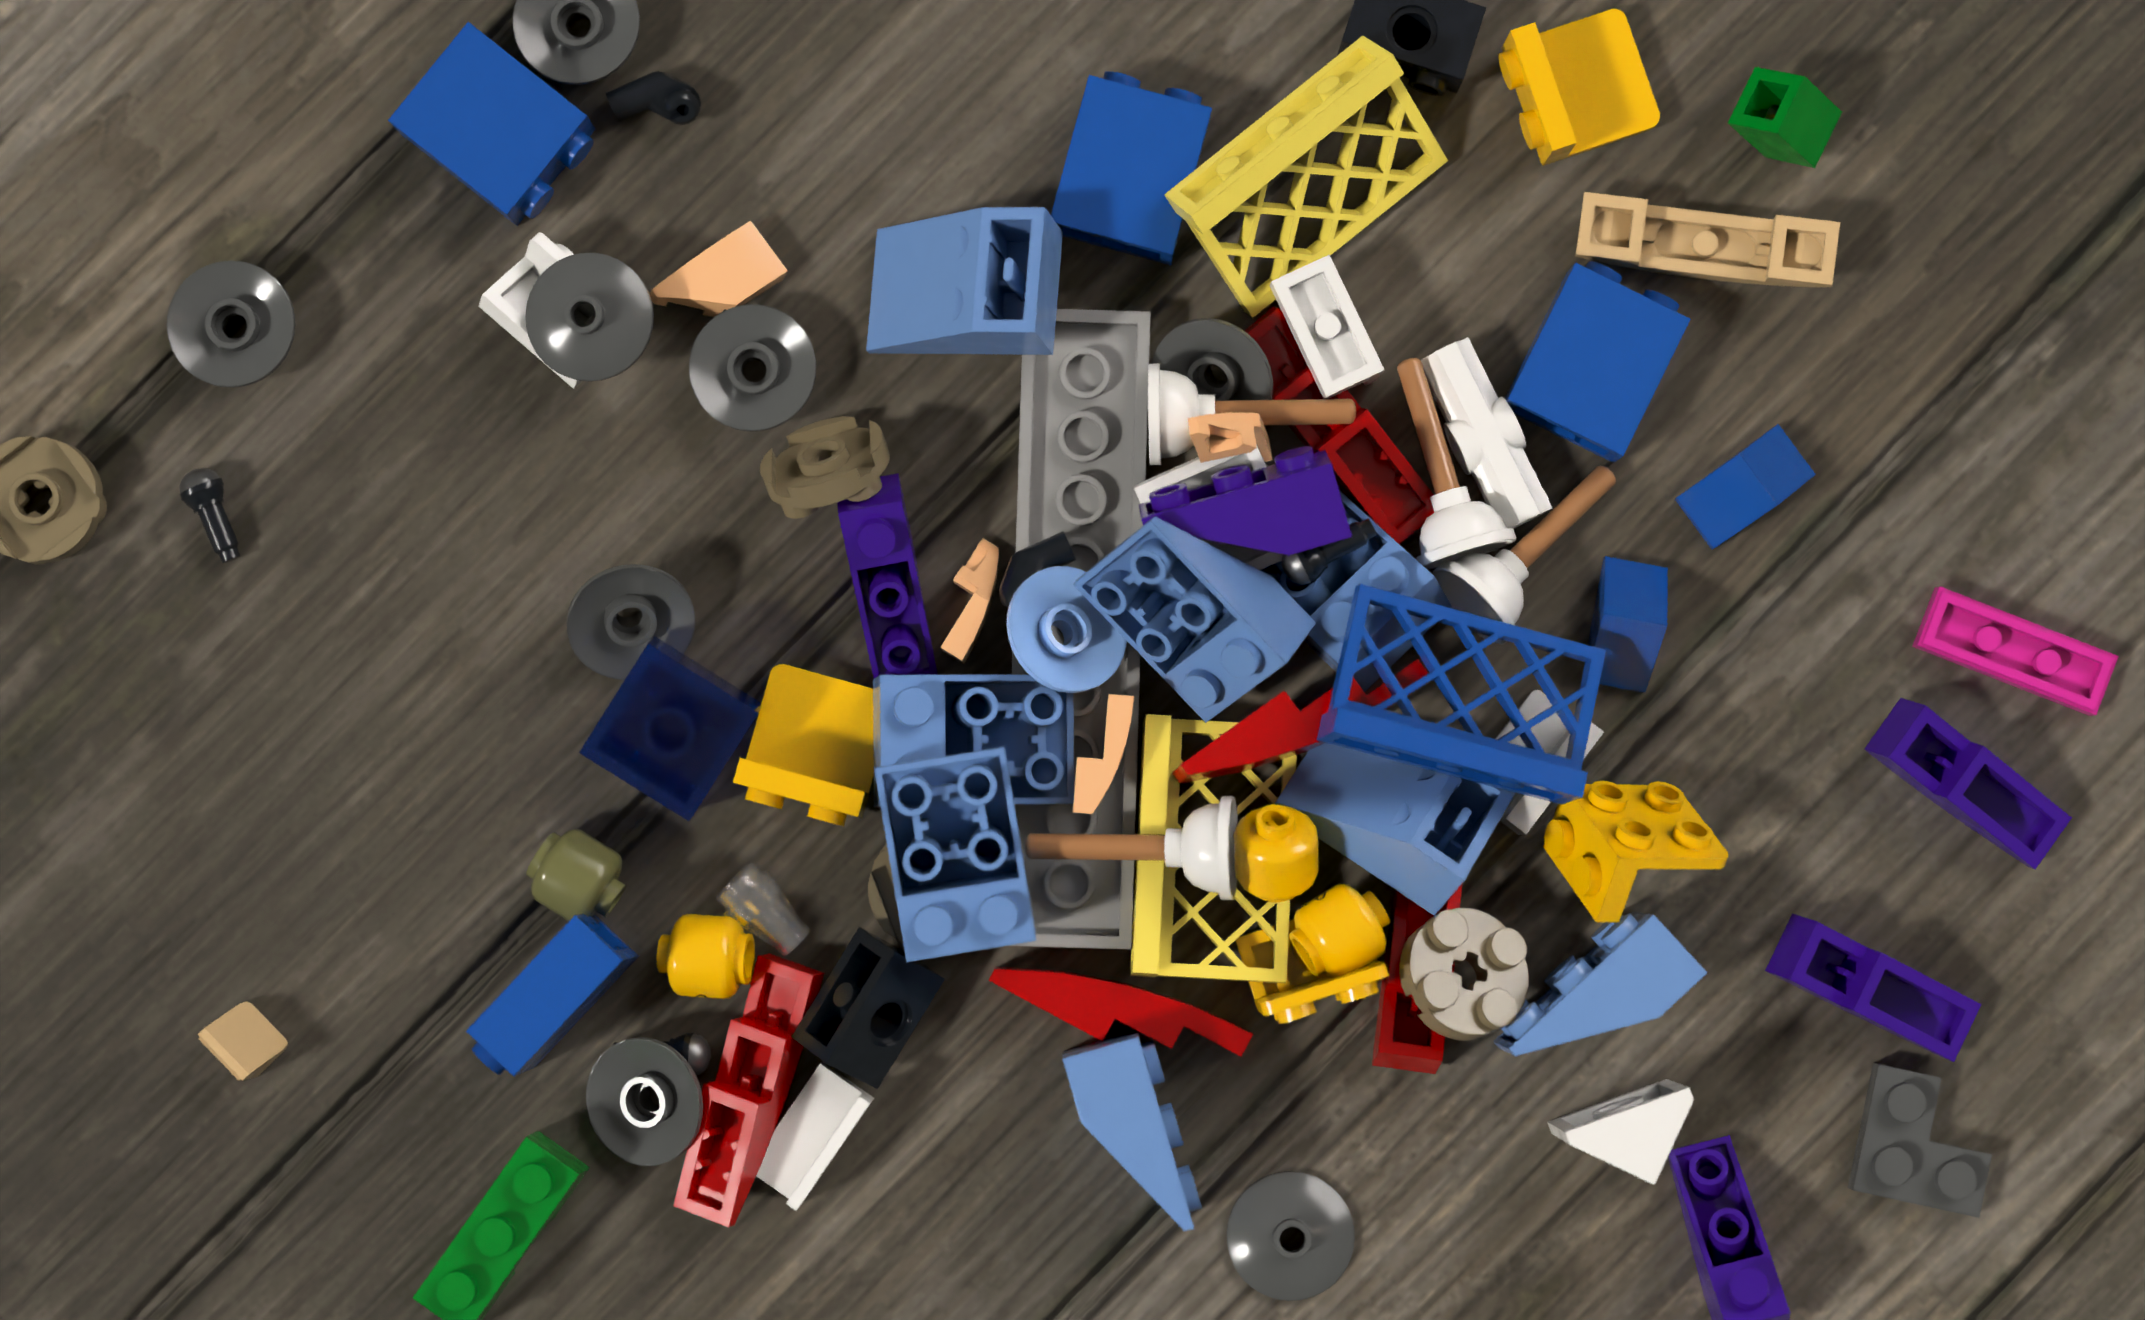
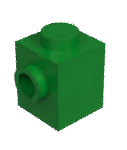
M1755 67L1728 124L1765 158L1815 168L1842 111L1805 76Z

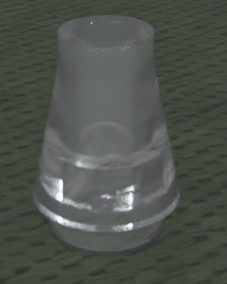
M752 862L742 868L715 898L725 907L722 915L734 918L744 929L773 946L783 957L793 951L811 930L800 919L770 871L765 869L761 872Z

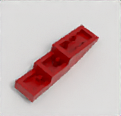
M1272 307L1245 330L1258 343L1268 359L1273 376L1272 400L1323 399L1282 311L1278 307ZM1348 390L1329 399H1352L1356 405V417L1353 423L1288 425L1305 447H1312L1314 453L1326 451L1332 463L1339 487L1358 508L1398 544H1401L1424 524L1426 518L1434 513L1430 497L1434 494L1368 409L1361 408Z
M1416 659L1394 676L1402 689L1427 675L1428 671L1419 659ZM1353 677L1348 700L1375 707L1392 695L1384 683L1366 695ZM1420 687V688H1418L1417 690L1413 691L1412 693H1410L1409 695H1407V697H1409V696L1412 695L1413 693L1417 692V691L1420 690L1422 687ZM1333 688L1301 711H1299L1284 690L1183 762L1172 772L1173 776L1180 784L1244 772L1306 752L1325 743L1318 741L1317 736L1322 715L1328 712ZM1395 702L1394 704H1392L1391 706L1387 707V708L1384 709V710L1390 709L1391 707H1393V706L1396 705L1397 703Z
M770 953L757 956L743 1017L730 1020L716 1081L705 1083L702 1087V1122L695 1140L686 1152L674 1207L728 1228L735 1225L763 1162L804 1047L793 1039L792 1035L819 993L824 972Z
M995 967L988 980L1102 1042L1114 1019L1170 1049L1176 1043L1183 1027L1194 1031L1242 1057L1253 1036L1250 1030L1191 1003L1125 982L1059 970Z

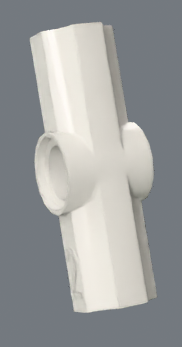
M1469 338L1451 343L1421 359L1431 395L1437 402L1446 421L1443 427L1448 443L1463 471L1467 475L1472 474L1486 504L1493 507L1501 516L1505 527L1514 529L1550 511L1552 506L1548 500L1549 498L1524 452L1526 441L1520 424L1508 402L1503 397H1497Z

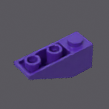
M1309 446L1280 453L1274 458L1275 465L1255 471H1250L1249 465H1238L1223 469L1211 476L1213 483L1190 490L1187 489L1185 483L1159 488L1149 494V502L1138 505L1143 525L1155 516L1196 538L1284 555H1292L1352 537L1332 463L1325 450L1314 453L1312 447Z
M899 473L880 476L882 488L876 495L863 501L854 502L845 499L837 502L840 525L873 678L875 679L879 675H938Z
M1730 1135L1671 1150L1668 1159L1711 1319L1790 1320L1791 1312Z

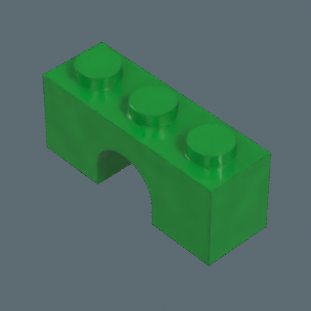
M540 1131L528 1135L422 1283L413 1299L442 1320H483L516 1272L514 1270L542 1230L555 1218L590 1167Z

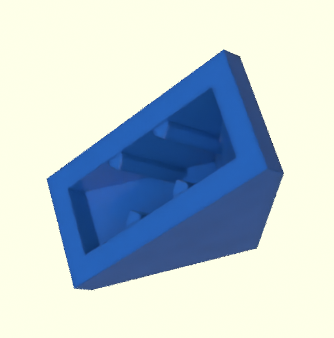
M1777 424L1676 497L1675 501L1713 550L1778 506L1816 474L1780 425Z
M1607 556L1603 557L1588 640L1589 646L1606 650L1599 685L1641 693L1646 692L1667 629L1668 568Z

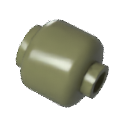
M579 829L569 830L562 836L555 832L551 833L536 852L526 872V876L533 879L531 883L533 898L567 921H570L574 915L585 914L592 917L596 912L606 918L621 899L627 886L618 880L622 871L621 856Z

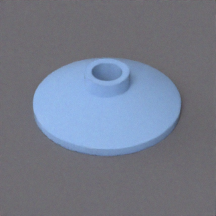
M1069 566L1045 568L1022 582L1015 591L1008 607L1007 633L1015 657L1032 678L1042 685L1059 692L1079 693L1096 688L1116 672L1123 659L1127 640L1073 585L1085 571ZM1051 626L1059 628L1063 633V645L1055 639Z

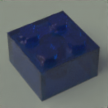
M654 636L643 650L579 753L690 822L758 715L762 705L761 702Z

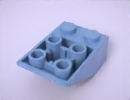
M981 207L877 229L866 351L868 353L1053 355L1063 238L1062 230L1045 207Z
M1340 490L1348 524L1355 521L1360 523L1369 518L1377 536L1369 539L1366 545L1327 564L1328 568L1313 583L1301 585L1290 580L1283 571L1282 561L1261 569V571L1271 575L1316 622L1304 641L1335 672H1337L1355 587L1359 584L1452 608L1435 576ZM1369 604L1364 626L1378 649L1405 634L1392 610ZM1410 615L1416 627L1427 621V619ZM1431 627L1421 632V635L1423 636ZM1408 640L1383 655L1389 667L1413 646L1411 641ZM1361 644L1356 663L1368 657ZM1370 663L1355 672L1353 677L1365 692L1380 678V675L1374 665Z
M1155 516L1085 572L1073 584L1206 723L1284 666L1316 624L1271 575Z
M879 675L873 679L874 768L1005 746L1015 805L1074 804L1073 693L1050 689L1037 682L1030 675ZM874 769V807H881Z
M1325 742L1308 750L1274 804L1295 808L1309 816L1317 828L1320 840L1435 916L1465 881L1515 792Z
M1005 746L875 767L906 962L1036 941L1035 921Z
M1628 913L1625 916L1622 915L1619 922H1605L1595 931L1591 938L1597 945L1585 957L1576 960L1572 955L1559 964L1544 980L1550 989L1536 1002L1529 1003L1525 999L1524 1005L1515 1020L1501 1028L1503 1033L1493 1042L1499 1049L1518 1056L1660 1018L1702 979L1707 972L1654 914Z
M1134 1030L1104 1039L1103 1042L1096 1041L1063 1051L1062 1059L1080 1122L1184 1231L1194 1229L1190 1212L1202 1209L1189 1165L1176 1168L1171 1149L1182 1146L1183 1141L1171 1102L1159 1106L1153 1085L1163 1083L1165 1079L1153 1040L1141 1044L1137 1031Z

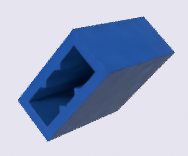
M469 22L466 23L388 119L401 135L516 226L520 224L525 216L533 219L545 208L554 193V189L550 185L565 167L572 170L583 161L593 146L594 140L590 136L596 130L585 113Z
M1107 71L1104 72L1103 78L1089 75L1051 216L1062 230L1063 237L1171 265L1183 218L1176 214L1164 194L1197 169L1210 122L1212 107L1201 105L1202 98L1186 90L1166 88L1163 95L1140 89L1141 82L1126 74Z
M1589 261L1586 267L1575 262L1566 273L1505 400L1515 415L1615 463L1624 456L1691 319L1678 313L1680 305L1664 294L1647 289L1641 295L1621 285L1622 276L1611 268Z
M585 914L574 915L466 1030L477 1041L472 1047L473 1053L498 1075L507 1070L510 1074L516 1076L534 1069L639 956L596 915L592 917Z

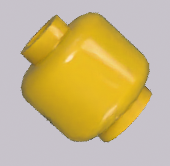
M1273 804L1252 810L1240 819L1234 831V866L1236 879L1242 888L1264 901L1274 903L1291 900L1304 893L1313 885L1318 874L1317 828L1309 816L1295 808Z
M1337 884L1297 909L1294 916L1296 929L1289 933V937L1299 957L1314 976L1318 977L1324 973L1328 977H1337L1368 965L1385 952L1386 938L1382 928L1390 924V919L1379 899L1371 891L1360 895L1358 891L1348 884Z
M684 914L675 922L671 934H662L659 939L657 969L659 973L668 974L671 988L677 995L729 999L736 994L741 984L748 985L753 975L755 963L754 937L752 934H745L741 922L736 918Z

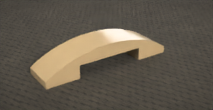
M1584 192L1575 257L1631 269L1725 282L1793 287H1831L1833 285L1841 222L1776 215L1774 219L1647 205L1648 199Z

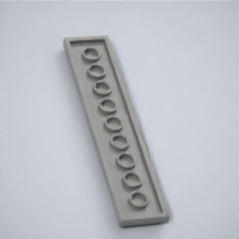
M1057 309L1053 355H1022L1016 552L1063 531L1076 558L1075 561L1064 566L1078 568L1087 572L1143 526L1138 506L1141 503L1133 486L1146 480L1151 312ZM1051 626L1055 639L1063 645V633L1059 628ZM1128 641L1120 666L1107 681L1091 690L1073 693L1074 781L1076 779L1077 757L1103 759L1108 694L1134 696L1131 724L1121 762L1099 806L1093 814L1073 813L1074 804L1015 805L1035 921L1036 941L1008 946L1132 949L1134 860L1030 859L1025 851V842L1027 836L1031 833L1135 834L1140 654ZM1012 651V675H1029L1020 665Z

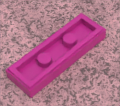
M1941 586L1933 590L1912 645L1914 648L2088 716L2097 715L2119 657Z

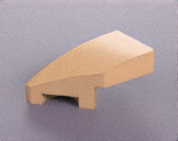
M749 221L660 282L651 290L650 297L653 304L666 306L668 302L702 309L703 315L715 317L723 312L724 309L728 310L744 305L781 282L788 270L754 224Z
M1229 412L1188 418L1190 436L1201 463L1250 453L1257 446L1264 462L1273 460L1270 439L1259 413Z
M984 538L981 539L966 565H962L953 579L955 585L973 596L940 647L942 651L965 664L985 624L997 580L999 547Z
M1108 694L1103 759L1077 757L1073 813L1093 814L1108 791L1126 746L1132 718L1134 696Z

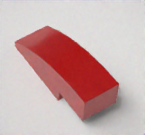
M1462 884L1436 914L1448 909L1460 908ZM1396 890L1394 891L1384 960L1389 976L1383 978L1381 983L1372 1066L1436 1074L1443 1061L1445 1036L1431 1030L1417 1016L1423 1012L1415 1004L1412 994L1406 997L1400 982L1399 972L1402 950L1408 937L1434 915ZM1455 964L1452 965V972H1454Z

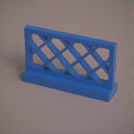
M1359 584L1355 587L1329 709L1327 713L1322 715L1317 740L1562 805L1583 798L1588 772L1581 770L1606 650ZM1369 604L1392 610L1405 634L1378 649L1364 626ZM1410 615L1427 619V621L1416 627ZM1437 622L1453 626L1467 649L1442 666H1440L1421 635V632ZM1472 632L1489 637L1478 643ZM1498 639L1513 642L1528 667L1503 682L1482 650ZM1410 640L1429 673L1402 689L1383 655ZM1361 644L1368 657L1356 663ZM1533 648L1550 653L1539 659ZM1560 655L1585 662L1580 688L1565 698L1561 696L1544 668V665ZM1471 656L1491 690L1464 705L1444 672ZM1370 663L1374 665L1392 695L1375 707L1348 700L1354 673ZM1532 673L1552 706L1530 720L1525 721L1506 689ZM1433 679L1453 710L1452 714L1437 723L1421 720L1407 695ZM1494 696L1515 728L1499 739L1483 736L1469 714L1471 710ZM1577 700L1575 714L1573 715L1567 705ZM1396 702L1403 715L1384 709ZM1557 713L1570 734L1566 757L1544 752L1530 728ZM1458 719L1465 731L1451 728L1447 725ZM1520 736L1526 747L1508 742Z

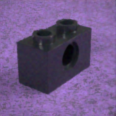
M1355 0L1337 56L1361 36H1365L1394 55L1404 72L1402 76L1409 78L1408 85L1411 88L1434 96H1443L1446 90L1457 93L1464 80L1486 7L1465 0ZM1402 25L1414 26L1423 33L1426 45L1414 51L1405 50L1395 42L1393 30Z
M859 927L798 1025L792 1038L826 1064L878 1089L945 978L919 960L906 962L905 951Z

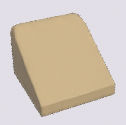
M248 1001L238 1004L206 1026L198 1034L199 1040L238 1081L258 1077L288 1046L287 1039Z

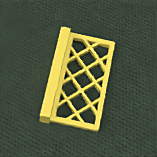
M1361 36L1164 194L1176 214L1187 222L1243 310L1252 318L1276 300L1270 288L1271 281L1327 255L1331 256L1448 162V159L1400 79L1404 72L1392 53L1365 36ZM1384 89H1387L1392 101L1386 125L1363 123L1368 102ZM1403 119L1407 123L1408 127L1402 126ZM1331 132L1344 133L1337 164L1313 162L1318 142ZM1360 134L1383 136L1375 168L1352 166ZM1398 139H1416L1424 154L1404 170L1391 169ZM1282 171L1294 172L1287 204L1264 202L1268 183ZM1310 174L1333 176L1326 207L1303 205ZM1349 177L1372 179L1366 201L1356 209L1342 208ZM1231 212H1245L1238 243L1218 242L1210 229ZM1261 214L1284 216L1277 246L1254 245ZM1300 217L1323 219L1319 237L1307 248L1293 247ZM1227 255H1235L1233 264ZM1250 257L1274 258L1269 279L1251 292L1245 284Z
M1145 715L1142 727L1137 834L1165 835L1167 828H1182L1178 823L1179 807L1197 791L1209 804L1220 803L1205 786L1212 778L1191 781L1192 786L1179 797L1180 784L1172 772L1183 763L1181 759L1182 734L1209 736L1214 741L1239 722L1208 721L1206 723L1204 720L1171 719L1170 715ZM1297 755L1282 759V767L1264 783L1251 769L1241 772L1256 790L1237 806V816L1260 795L1270 805L1276 802L1278 798L1270 791L1269 787L1281 777L1282 793L1296 771ZM1136 860L1130 976H1161L1268 983L1287 982L1290 900L1274 903L1268 901L1257 911L1236 888L1234 899L1250 915V918L1223 941L1198 913L1219 893H1208L1200 902L1192 907L1175 888V872L1180 867H1166L1165 861ZM1175 900L1186 914L1173 925ZM1276 904L1275 929H1273L1262 916ZM1190 919L1217 946L1199 964L1171 963L1172 936ZM1255 922L1274 942L1273 969L1246 967L1229 948ZM1223 953L1234 966L1209 964Z

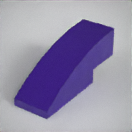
M1900 698L1864 748V750L1924 796L2029 868L2036 870L2072 819L2071 816L1985 746L1970 742L1924 704Z
M1793 913L1765 969L1766 972L1848 1013L1952 1062H1955L1981 1007L1980 1003L1890 956L1870 949L1818 921Z

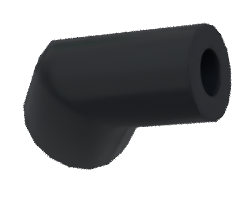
M659 71L649 73L606 93L618 122L648 109L675 124L686 125L696 119L701 106L700 96L691 85Z
M1063 531L1028 546L1011 556L999 587L1001 604L1008 608L1017 588L1036 572L1049 567L1064 566L1076 560Z

